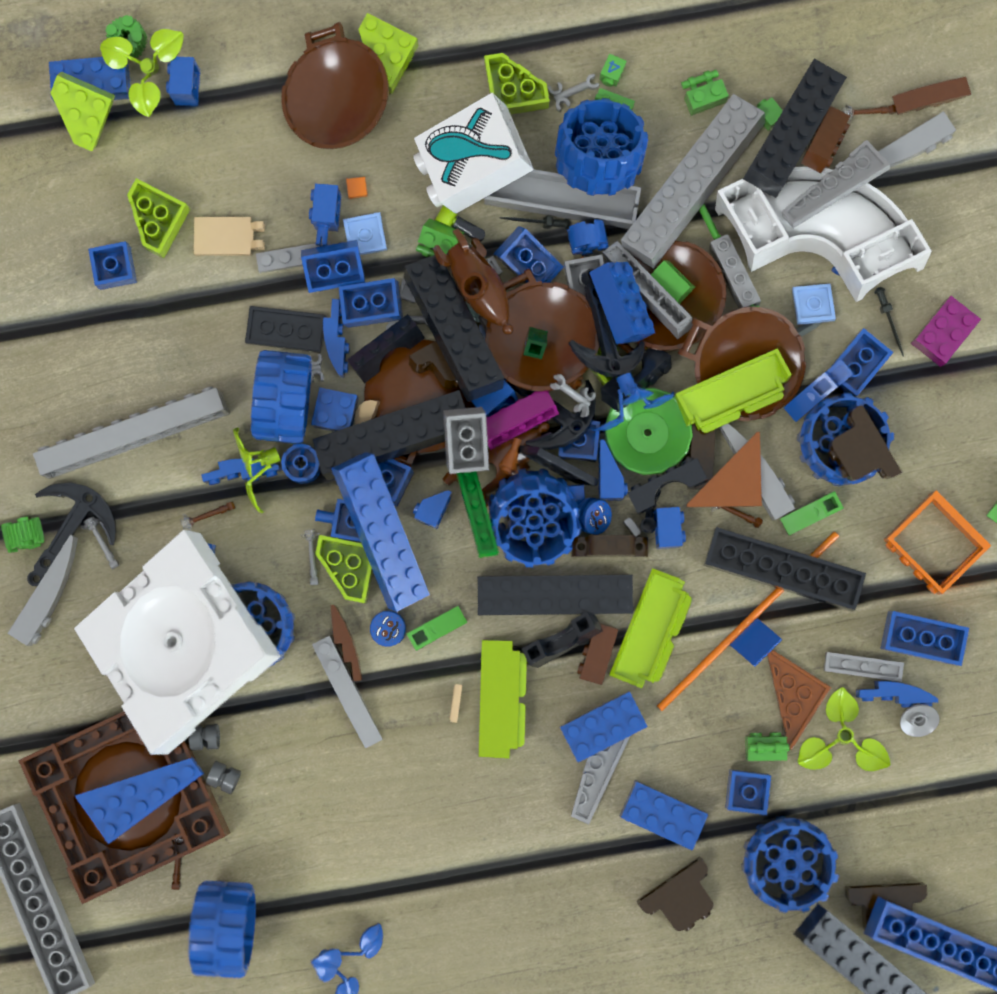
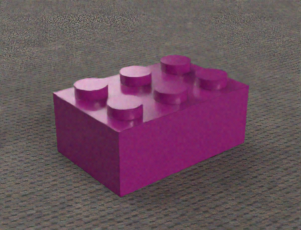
M950 296L942 303L910 344L941 367L948 362L981 319L954 297Z

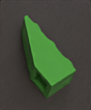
M834 491L780 518L789 536L844 509Z
M459 606L412 630L407 633V636L415 650L418 651L466 624L467 621Z

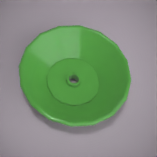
M656 388L645 389L653 392V395L646 398L647 400H655L671 394ZM675 397L651 409H644L643 406L646 404L643 400L631 403L623 408L624 422L612 429L605 430L606 444L611 454L627 470L642 475L661 474L665 470L677 466L688 453L693 437L692 425L686 426ZM611 408L606 423L616 419L620 415V411L617 412ZM645 430H650V431H651V435H650V436H646V435L644 434V431H645Z

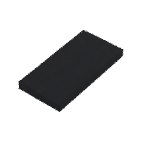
M250 306L245 344L321 353L323 317L326 316L324 314Z
M524 445L519 447L518 453L575 484L597 486L599 479L540 447Z

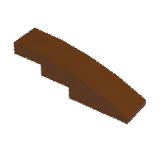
M961 77L892 96V100L898 116L910 111H919L931 106L936 107L970 96L971 91L967 78Z
M330 605L334 644L342 643L344 663L352 662L353 681L363 680L360 660L347 623L337 606Z

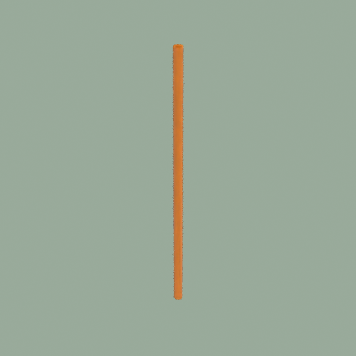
M833 532L809 556L818 558L839 538V535ZM776 588L657 707L663 711L784 591Z

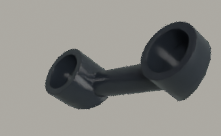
M661 490L659 491V493H658V495H657V501H658V499H659V497H660ZM654 508L646 512L645 518L641 522L640 530L644 533L651 534L656 529L657 524L653 519Z

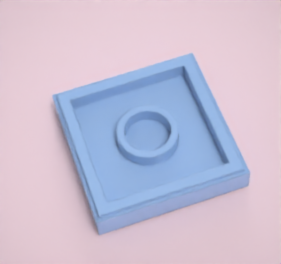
M380 212L343 219L347 242L357 240L360 255L387 250Z
M831 283L792 288L797 325L836 320Z

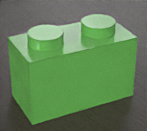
M664 260L651 274L679 304L695 288L670 261Z

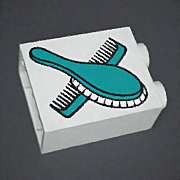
M493 93L414 138L419 150L413 156L414 161L423 175L429 174L432 184L426 187L429 198L436 207L444 205L455 214L534 170L508 107Z

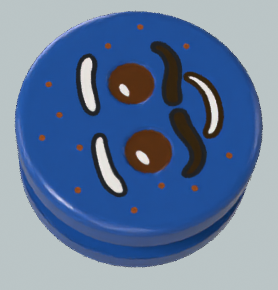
M589 497L578 505L581 531L593 535H599L606 531L612 519V511L606 501Z
M383 611L372 619L370 634L373 640L381 646H395L405 637L406 624L398 613Z

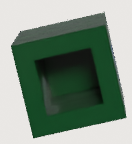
M529 327L524 342L523 355L542 359L547 345L548 331Z

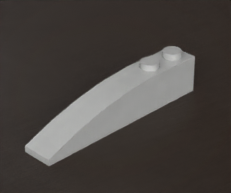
M942 112L878 152L890 164L891 168L911 160L924 152L929 154L937 148L936 145L940 142L945 144L950 141L956 129L945 112Z
M618 241L603 251V255L609 262H629L633 269L635 281L639 285L641 297L647 308L677 339L691 329L692 317Z
M729 424L719 427L734 455L748 442ZM761 456L762 504L771 520L774 521L794 510L795 501L790 494L787 495L784 488L786 486L783 480L777 478L768 463Z
M69 536L7 633L26 646L36 644L41 638L40 632L52 620L50 617L62 596L70 575L78 537Z
M332 636L312 644L364 747L367 748L383 740L336 644H334Z

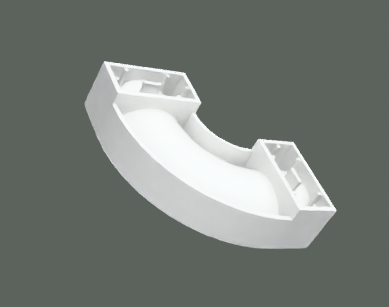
M795 167L777 198L743 179L718 190L715 210L718 215L724 214L736 229L744 246L748 267L751 272L793 252L805 251L816 253L834 265L854 300L858 302L873 287L888 277L909 268H915L917 272L924 269L932 252L912 219L908 221L892 200L869 183H866L805 222L792 228L782 216V211L800 195L804 194L812 185L819 183L826 173L829 174L833 171L832 169L824 168L822 173H819L809 167Z

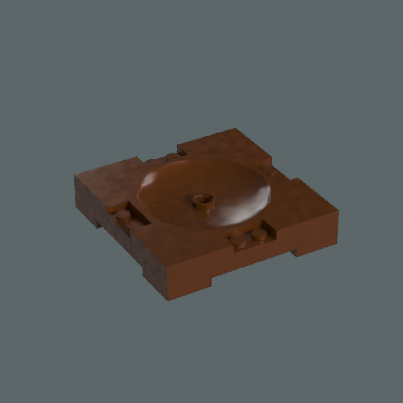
M125 711L18 760L33 795L37 796L68 866L66 870L81 904L87 903L230 834L209 785H206L203 775L110 844L107 843L75 797L78 794L186 759L194 758L196 761L193 752L190 750L188 737L169 754H150Z

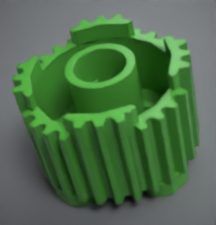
M125 15L123 18H115L112 24L107 25V39L111 37H129L127 40L133 46V51L129 56L139 58V55L142 56L143 48H146L145 44H147V35L136 19Z
M22 517L17 519V523L9 522L1 525L8 553L18 552V549L28 548L30 550L41 546V543L45 542L39 517L31 519Z

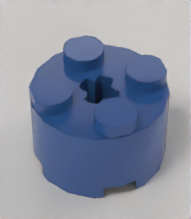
M594 220L595 224L583 221L571 225L567 229L572 255L582 254V256L592 255L594 250L602 251L609 248L603 220Z
M302 443L294 444L282 456V470L294 482L300 484L310 483L321 472L316 450L309 445ZM301 459L306 463L303 468L297 465L298 462H301Z

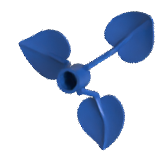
M631 373L621 375L616 378L620 387L617 390L619 393L620 415L599 428L590 427L591 431L609 430L624 422L623 405L643 400L646 404L643 406L644 409H651L669 401L675 394L672 392L670 395H665L655 400H647V397L653 395L652 391L639 389ZM623 393L625 394V396L631 395L623 401Z
M377 923L365 930L360 938V952H340V950L335 948L324 949L320 952L319 956L311 961L321 981L328 982L336 974L342 978L343 982L337 986L335 994H358V980L355 977L347 979L337 968L342 963L341 956H362L365 954V957L368 959L374 957L379 952L383 942L381 925Z

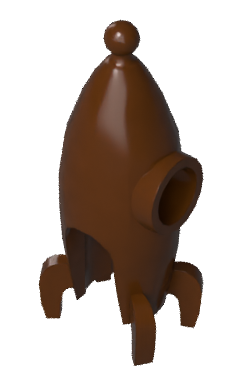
M459 229L453 230L452 232L458 244L454 245L447 254L443 252L439 245H435L433 251L436 259L442 266H450L460 292L474 311L487 321L502 326L503 333L510 335L513 332V326L508 324L509 302L507 292L495 269L484 258L486 256V249L477 238L472 239V247L469 248L462 232Z
M545 421L539 424L538 428H531L514 438L520 439V445L526 446V441L541 437V433L547 432L550 425ZM514 438L492 450L487 447L488 464L496 467L497 474L482 489L486 507L488 506V496L498 490L500 480L510 478L517 474L520 469L525 468L528 471L531 468L528 464L531 459L518 453L516 473L512 472V475L503 473L498 466L509 449H511ZM449 471L442 478L448 486L455 481L458 482L456 473L450 474Z

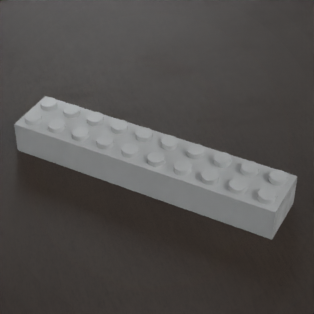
M733 94L621 239L622 246L631 255L654 269L765 124V112Z
M207 387L200 394L195 395V393L185 395L183 400L168 401L165 403L166 406L147 409L148 412L144 414H132L129 416L130 419L122 421V419L111 422V426L105 428L104 426L92 429L93 432L88 434L85 432L79 433L74 436L75 439L69 441L63 439L56 442L55 446L40 447L38 452L33 453L41 476L51 479L229 415L224 396L217 388Z
M20 803L1 810L0 877L49 994H76L88 989L95 984V981Z

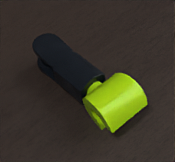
M444 205L435 218V221L451 227L453 225L454 229H459L472 239L477 238L482 242L485 238V231L459 216L457 217V213L455 214Z

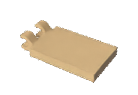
M194 217V255L251 256V250H265V242L263 240H254V232H265V224H263V221L252 222L251 217Z

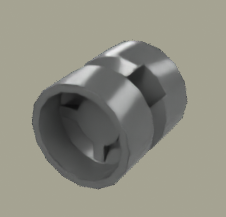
M207 724L205 728L202 725H197L195 727L196 731L189 736L191 751L203 750L204 747L207 750L219 749L220 729L218 724Z
M215 761L207 777L206 785L214 788L221 787V791L231 795L239 781L241 771L233 767L227 769L225 764Z

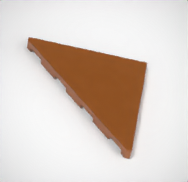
M756 432L686 504V507L762 506L760 432Z
M772 650L767 657L785 736L787 737V743H789V749L792 750L831 687Z

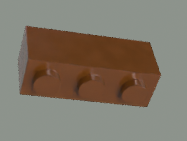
M600 624L603 632L592 637L589 645L585 644L582 653L585 656L584 663H579L577 674H580L579 679L602 685L618 629Z

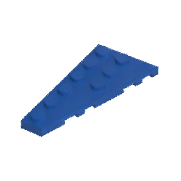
M190 758L78 794L75 797L107 843L110 844L203 775L204 772L194 758Z

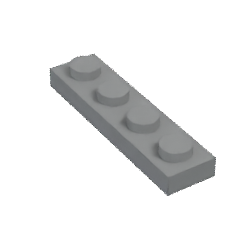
M309 244L256 253L259 273L301 267L303 266L301 250L321 246Z
M826 652L823 671L902 682L904 663Z

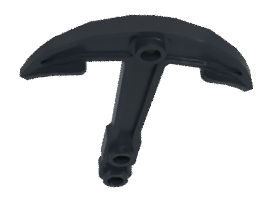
M588 269L582 274L581 281L585 285L586 300L592 311L601 356L594 355L596 354L595 350L584 347L574 340L569 341L568 344L576 357L593 372L606 377H619L631 372L640 363L644 354L645 342L640 341L633 351L627 355H619L615 339L589 273L594 269Z
M585 380V387L589 388L587 395L595 392L590 381ZM507 381L508 385L521 396L528 397L535 392L517 387ZM596 396L594 400L590 401L589 415L587 417H581L582 410L573 414L553 400L559 414L552 417V419L562 428L553 435L551 432H548L541 437L528 440L525 445L551 450L565 447L579 440L588 431L595 417Z
M69 482L47 486L35 494L36 498L50 496L64 498L66 496L74 500L75 504L48 549L44 550L34 565V571L28 574L27 581L31 586L39 585L69 536L75 534L90 512H93L100 519L98 522L104 529L109 544L114 545L116 521L111 507L98 492L87 486ZM88 495L93 496V500L91 502L87 501ZM47 559L51 562L49 566L45 565ZM36 575L40 577V580L37 583L34 581V577Z

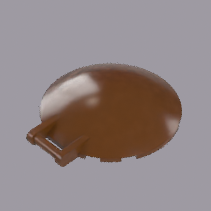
M337 22L332 27L313 33L311 31L305 33L307 49L303 51L304 54L297 62L294 61L287 72L288 77L285 86L283 85L282 110L290 129L307 144L322 149L344 148L360 141L369 134L384 113L389 93L388 76L381 59L364 43L345 38L341 22ZM332 34H335V35H336V36H334V37H331V38H328V39H325V40H322V41H319V42H316V43H315V40H317V39H320V38H323V37H326V36H329V35H332Z
M675 241L654 269L634 257L650 275L664 260L670 261L695 286L691 293L680 303L692 317V320L695 318L712 325L722 316L726 303L725 280L717 262L704 249L687 241ZM647 308L646 310L653 322L655 333L640 340L645 342L644 351L647 348L662 351L682 349L690 330L677 339ZM699 328L692 345L701 341L705 329ZM628 343L617 344L627 353L634 349Z
M528 268L524 270V273L503 283L507 290L521 282L529 281L507 292L509 302L508 324L513 326V332L510 335H506L502 331V326L488 321L485 341L504 379L526 390L551 391L553 389L550 385L553 383L558 384V381L553 378L554 375H562L565 378V383L569 385L579 379L589 369L576 357L568 342L574 340L584 347L596 351L594 355L598 353L599 342L592 311L586 297L562 283L536 282ZM529 327L548 331L547 345L542 359L523 355L524 342Z
M751 306L732 310L718 318L712 325L693 318V325L678 354L695 361L694 371L697 384L777 348L792 374L788 382L782 384L784 396L781 400L750 414L743 410L740 412L741 415L737 420L750 421L770 417L793 399L801 386L805 374V347L801 336L786 317L768 308ZM701 327L705 329V332L695 354L690 353L689 350Z
M422 340L411 349L399 347L391 350L382 359L379 367L380 372L366 382L364 389V401H381L375 418L460 390L466 408L475 407L471 401H466L460 387L445 389L431 370L416 373L409 366V355L434 342L431 340ZM445 442L412 452L408 458L400 456L393 460L412 467L417 453L441 450L445 448Z

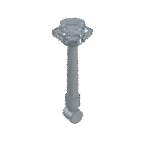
M93 516L84 521L85 525L82 528L93 531L113 570L119 566V563L114 559V555L110 552L97 530L100 519H95Z
M316 529L304 530V534H301V537L309 542L310 585L319 584L313 541L320 533H316Z

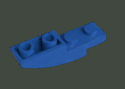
M332 299L331 318L323 317L324 340L329 358L340 378H344L345 373H348L349 363L345 362L346 354H349L350 344L347 343L345 337H339V335H343V324H340V317L342 316L340 299Z
M840 359L789 402L784 409L797 422L851 377L854 372L843 359Z
M242 459L218 462L219 470L201 474L203 482L209 483V485L221 483L220 480L225 478L228 480L237 479L240 474L245 481L251 479ZM260 462L252 464V476L261 471L265 465L261 466ZM272 464L271 468L259 477L264 475L267 478L278 475L277 472L282 471L281 467L277 464Z
M874 681L875 689L856 690V697L862 698V701H874V697H881L882 701L893 700V696H895V703L901 704L902 708L912 707L913 703L932 706V703L938 702V698L920 688L898 682Z

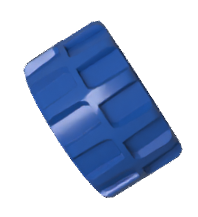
M608 98L592 101L587 99L581 101L577 107L569 108L564 114L563 123L558 128L555 148L557 172L565 177L570 187L587 192L586 194L591 196L595 194H608V196H612L624 188H630L634 185L636 175H639L642 171L648 143V134L643 130V119L631 111L630 106L624 103L613 102Z
M260 351L256 364L252 395L251 433L253 438L294 444L304 441L311 390V356L281 351Z
M843 393L840 396L824 399L803 418L804 423L801 431L797 434V441L800 443L802 452L799 458L801 463H807L814 472L812 474L814 478L824 479L831 482L833 486L840 487L858 484L876 475L877 470H874L856 481H849L840 475L838 471L839 465L836 461H833L829 456V462L833 466V469H830L819 459L815 452V449H817L822 454L828 453L829 449H825L822 446V440L826 439L830 442L850 430L851 427L846 422L848 414L861 404L889 449L890 443L895 440L894 433H890L887 424L889 416L886 412L881 413L873 405V399L869 397L861 399L853 397L851 393ZM829 408H847L848 414L843 416L841 420L835 416H827ZM821 420L823 422L821 428L825 435L817 441H813L814 424L816 421ZM829 421L835 423V431L828 428L827 424Z
M525 468L520 469L517 474L510 478L500 480L499 488L495 495L491 494L489 497V518L497 546L501 547L504 557L508 561L512 562L514 559L524 563L525 567L529 568L540 564H547L549 566L554 564L555 560L561 555L569 554L573 549L572 542L581 532L579 509L575 496L571 493L567 482L563 478H555L549 474L547 469L543 468L539 471H526ZM540 493H546L552 496H546L544 498H541ZM524 495L523 500L519 499L518 497ZM532 497L538 498L535 502L528 501ZM549 505L555 506L551 510L546 509V507ZM562 506V509L565 513H567L566 519L562 518L558 520L557 516L559 515L560 507ZM516 507L521 508L518 512L512 511ZM509 515L510 519L506 529L505 523H499L501 516L506 517ZM533 515L538 516L535 520L529 519ZM550 523L555 524L554 527L548 528L546 526ZM514 526H521L519 530L513 529ZM534 533L539 534L537 537H530ZM523 537H526V540H527V541H521V540H518V539H522Z
M248 581L230 584L236 594L245 591H258L257 597L259 600L251 602L248 607L245 604L244 606L255 623L261 625L262 628L265 621H271L273 626L270 631H265L267 635L275 633L277 628L282 629L281 638L276 647L281 657L272 665L280 662L295 639L293 635L295 615L291 612L285 597L261 583ZM271 599L279 610L282 621L276 622L275 619L265 616L267 613V607L264 604L266 600ZM256 604H259L262 608L259 615L253 613V607Z
M777 816L774 821L768 822L765 825L760 823L756 827V833L750 841H745L743 846L745 848V856L741 867L752 892L763 903L783 913L793 910L805 913L810 911L809 907L820 900L825 902L829 898L827 892L832 883L837 882L839 877L835 872V860L838 859V854L827 839V835L815 825L802 818ZM785 829L788 830V834L781 838V845L778 846L774 843L766 845L764 843L773 834ZM799 829L808 831L816 839L813 843L814 848L808 845L801 846V842L795 837L799 833ZM794 839L795 846L792 849H787L786 842ZM772 848H776L778 851L777 856L774 858H770L768 855ZM759 850H761L769 863L763 867L762 874L758 876L756 874V859ZM806 850H810L812 853L809 860L803 859V853ZM822 852L823 866L818 878L811 865L817 861V854ZM793 859L794 866L791 869H786V861ZM771 868L777 870V874L773 878H769L767 875ZM810 870V878L803 880L802 873ZM788 879L793 880V886L790 889L784 887V883ZM766 880L770 883L779 882L780 888L785 893H782L780 898L764 892L762 888L765 887ZM802 882L805 885L814 884L805 894L792 898V894L796 893L799 889V883Z
M207 880L199 884L193 903L189 933V962L192 973L196 976L242 978L246 975L252 956L256 919V897L252 884Z

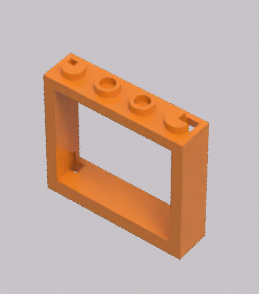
M937 490L931 492L884 539L887 543L885 546L892 553L896 552L900 556L899 560L906 567L910 566L914 570L913 574L919 580L923 579L928 584L926 587L931 593H937L938 595L943 594L991 547ZM931 502L976 547L940 585L894 540Z

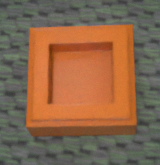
M365 177L346 179L349 199L368 197Z

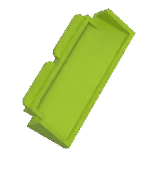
M777 348L675 394V398L686 426L695 423L698 430L708 433L739 419L740 412L743 410L750 414L781 400L784 396L782 384L788 382L792 374Z
M652 568L609 674L610 676L641 689L646 680L652 683L661 680L674 647L671 641L672 636L679 634L692 603L689 593L682 591L685 584L683 580Z
M482 640L479 757L510 759V749H518V747H522L525 743V705L519 703V697H523L526 694L527 659L524 653L512 651L513 641Z

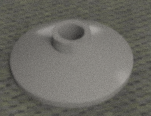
M925 704L914 705L908 708L900 718L902 730L907 735L913 737L926 736L932 733L939 724L938 712L933 707Z

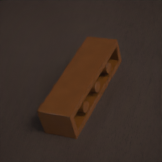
M830 106L801 164L819 173H822L825 167L829 168L850 126L847 123L850 115Z

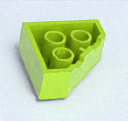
M367 13L359 27L361 41L370 47L381 59L388 76L389 93L393 94L418 48V39Z
M504 53L484 56L489 93L496 95L508 107L511 115L549 109L550 101L546 82L541 79L539 80L523 66L509 59Z
M61 71L56 76L51 96L73 143L93 151L99 141L115 95Z
M136 178L127 196L132 207L142 245L149 252L164 259L190 208L186 203Z
M319 535L315 554L345 600L366 604L373 570L362 543Z

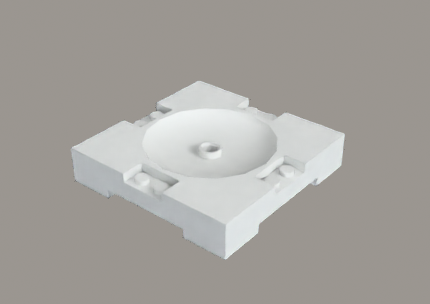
M187 530L179 533L142 567L144 570L120 592H114L74 628L101 674L107 675L124 703L122 705L123 710L150 754H169L196 731L195 727L248 681L255 680L281 657L262 626L255 623L218 566L220 562L201 533Z

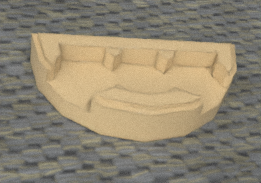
M368 400L360 404L355 412V425L374 419L381 401Z
M460 684L454 685L450 722L455 723L458 720L462 685Z

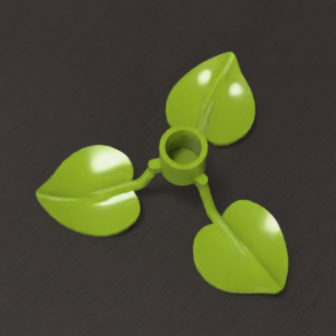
M160 29L152 35L150 45L156 51L153 54V60L145 58L141 61L129 56L133 51V46L127 39L122 37H111L100 44L103 59L109 67L122 69L127 65L129 59L140 64L142 72L147 74L141 80V84L134 83L129 89L131 104L144 116H151L161 97L157 85L152 82L145 83V81L159 71L157 55L162 62H170L177 57L182 48L184 34L180 31Z
M237 427L233 429L234 437L246 471L251 477L248 482H245L247 495L254 508L258 512L264 513L257 506L252 492V482L266 470L270 469L272 464L281 460L275 447L266 451L263 449L261 451L249 452L239 438L240 428ZM252 455H258V459L251 461ZM260 462L261 466L265 465L261 471L252 476V464Z
M841 687L832 694L826 705L828 719L832 722L840 721L842 729L837 733V739L825 746L824 741L820 738L812 737L807 739L800 748L797 762L806 769H823L832 761V754L828 749L838 742L844 745L850 742L853 743L859 750L855 756L857 765L865 771L871 772L890 767V758L886 749L879 741L865 739L860 747L856 740L853 739L854 733L850 728L846 727L844 721H853L858 716L859 707L856 700L844 687Z

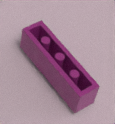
M535 391L532 395L519 399L513 405L502 408L494 415L486 417L487 445L490 450L559 414L548 391Z

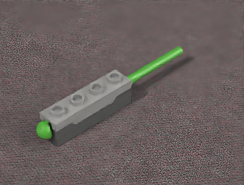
M703 204L699 211L714 239L710 242L709 250L722 271L725 283L737 307H759L761 300L729 235L720 236L705 204Z

